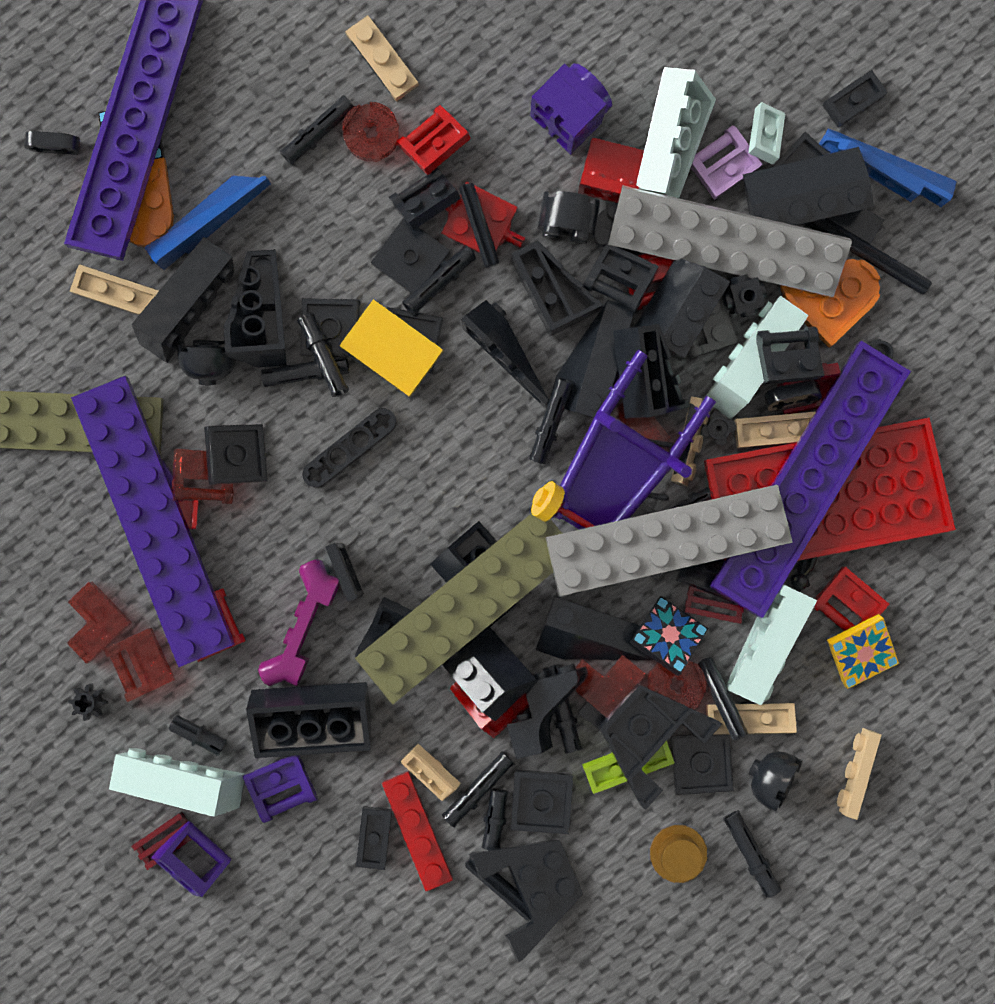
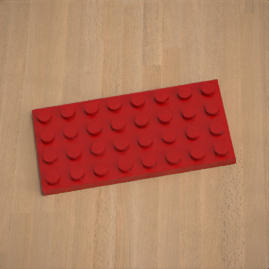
M930 417L877 427L797 561L956 530ZM797 443L705 460L704 465L711 498L716 499L771 486Z

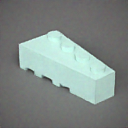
M782 585L764 617L756 618L726 683L729 691L759 705H762L764 700L767 701L770 698L774 688L773 683L777 675L783 670L786 658L817 600L786 585Z
M129 748L128 752L116 754L109 789L215 817L240 807L244 787L243 776L245 774L198 765L190 761L172 760V757L167 755H146V750Z

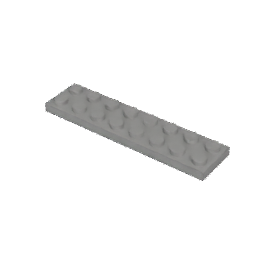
M622 185L608 245L676 261L681 258L706 268L740 276L748 274L749 278L758 277L762 281L834 297L852 244L850 238Z
M773 485L546 537V543L560 597L792 543V538L778 485Z

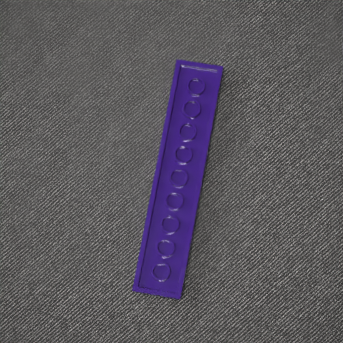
M140 0L64 244L68 248L121 261L124 260L203 0Z
M863 341L856 345L842 368L840 376L834 381L771 485H778L792 543L728 557L710 585L711 588L759 618L764 617L909 376L910 370Z
M123 376L71 397L178 667L235 645L129 378Z

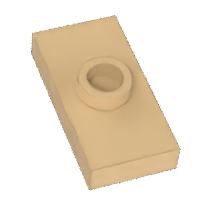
M419 744L401 760V763L441 801H444L461 784L438 760L434 759Z

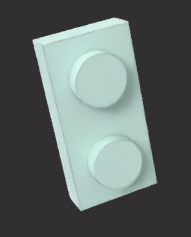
M763 102L755 108L749 154L770 164H774L779 159L785 120L784 112Z

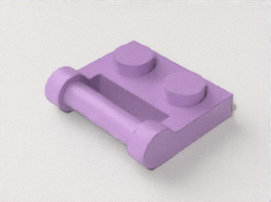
M733 125L724 131L725 134L695 154L691 165V170L695 172L714 200L743 181L742 174L757 171L763 165L758 157L748 153L749 144ZM729 144L735 146V150L706 169L703 162Z

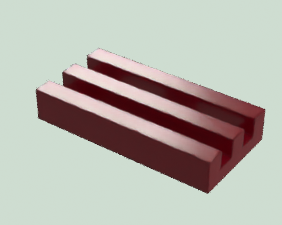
M691 586L688 587L684 612L739 624L742 623L743 607L693 596L694 591H704ZM695 602L736 611V615L734 617L691 608V604Z
M182 811L131 846L134 851L137 850L139 853L138 857L145 862L144 866L147 870L157 864L148 855L159 849L182 826L146 850H144L142 845L179 820L182 826L186 824L188 820ZM187 835L173 852L187 844L192 839Z

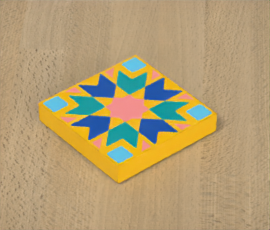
M879 614L827 639L841 680L847 689L899 664L884 618Z

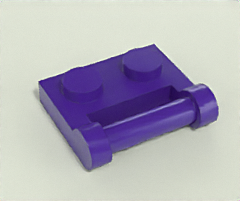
M300 755L286 756L243 776L263 823L273 820V816L305 802L312 803L318 800ZM300 784L301 792L269 806L266 804V798Z

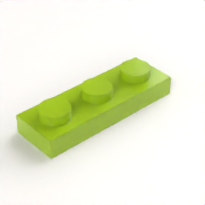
M667 741L643 766L642 771L648 774L674 764ZM612 753L582 764L593 794L627 782Z

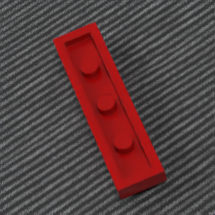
M407 771L383 781L382 786L425 891L452 881L453 877L410 772Z

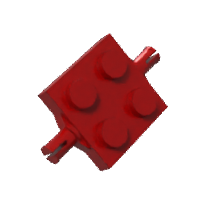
M475 186L496 252L505 241L521 248V242H524L526 237L511 231V223L518 207ZM460 194L461 199L445 209L449 212L448 220L441 234L480 253Z

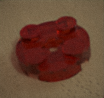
M369 102L370 104L362 106L359 104L353 107L344 118L342 124L344 141L348 150L355 157L364 161L379 162L383 158L388 157L397 147L400 132L399 125L394 113L385 105L377 102ZM373 126H376V133L378 135L367 138L364 129L366 127L371 129Z
M690 660L679 676H676L658 662L647 675L648 689L694 710L698 708L703 698V693L706 692L705 675L699 665ZM674 677L677 681L682 680L683 682L679 694L670 688Z

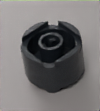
M549 191L543 192L538 229L543 231L542 237L558 240L560 235L571 236V242L587 244L589 238H594L600 201L595 199L593 204L588 202L589 196L573 192L556 191L555 197H549Z

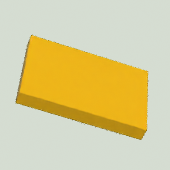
M374 299L339 345L408 397H411L444 352L443 349Z

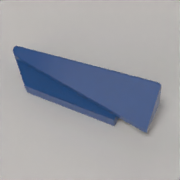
M828 128L819 143L829 153L859 147L869 177L910 202L921 195L942 207L953 197L956 186L955 180Z
M232 176L172 226L168 233L144 247L152 260L165 270L185 252L189 254L203 237L207 239L271 184L266 176L260 178Z

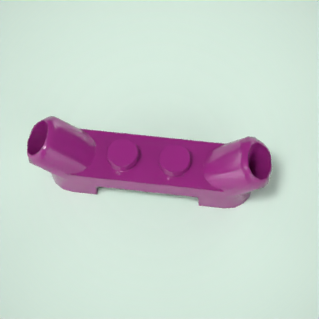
M315 559L300 566L298 571L308 595L305 602L301 600L296 608L294 616L298 618L294 628L290 627L283 641L287 645L284 653L263 661L259 665V675L263 683L270 687L283 681L298 686L310 658L299 653L319 604L331 606L340 586L338 578L327 573L322 560Z

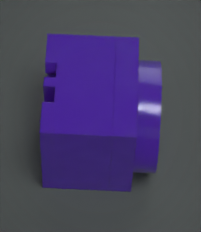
M564 63L532 96L530 116L543 129L548 127V134L551 137L555 134L558 135L557 142L571 155L602 124L604 115L612 107V100L605 87L590 71L579 64L574 63L568 67Z

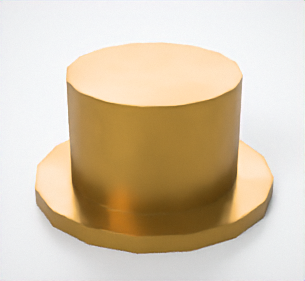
M672 825L662 829L654 837L650 847V860L654 870L663 879L673 883H685L696 878L703 871L707 861V847L703 838L694 829L685 825Z

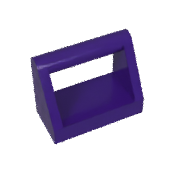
M190 821L184 824L151 857L187 891L199 897H203L231 861V858ZM186 835L218 862L201 879L172 854Z

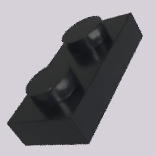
M870 70L827 99L822 106L839 128L884 98L888 92L873 70Z
M363 806L356 867L385 870L392 809Z

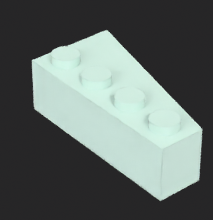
M664 67L636 186H639L641 190L675 198L680 197L716 98L695 70Z
M781 295L773 304L768 301L758 314L762 319L758 324L753 322L745 332L743 337L746 338V341L743 345L738 343L728 357L731 359L727 367L723 365L713 378L716 382L706 394V396L716 401L713 407L730 420L750 402L764 381L756 343L757 332L768 330L770 333L798 331L809 316ZM789 343L771 345V351H785Z

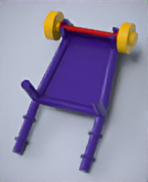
M637 350L631 361L626 362L628 366L614 387L610 386L611 392L597 411L560 486L551 481L536 492L531 509L532 515L544 522L553 517L559 520L563 519L579 530L630 518L670 469H673L684 478L692 474L691 467L679 460V457L689 442H694L692 438L705 418H710L709 412L716 401L706 396L699 408H694L696 410L695 414L683 432H678L680 436L669 452L617 420L610 414L620 398H625L624 392L637 372H642L640 368L648 357L642 351Z

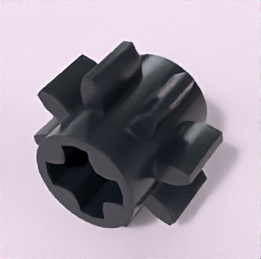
M93 683L87 684L85 691L81 687L75 688L74 693L76 696L74 699L68 700V703L72 704L74 709L72 715H83V721L89 720L92 714L95 717L101 716L103 713L99 708L102 705L108 704V701L103 700L101 695L104 689L93 690ZM84 698L92 701V706L89 707L87 703H84Z

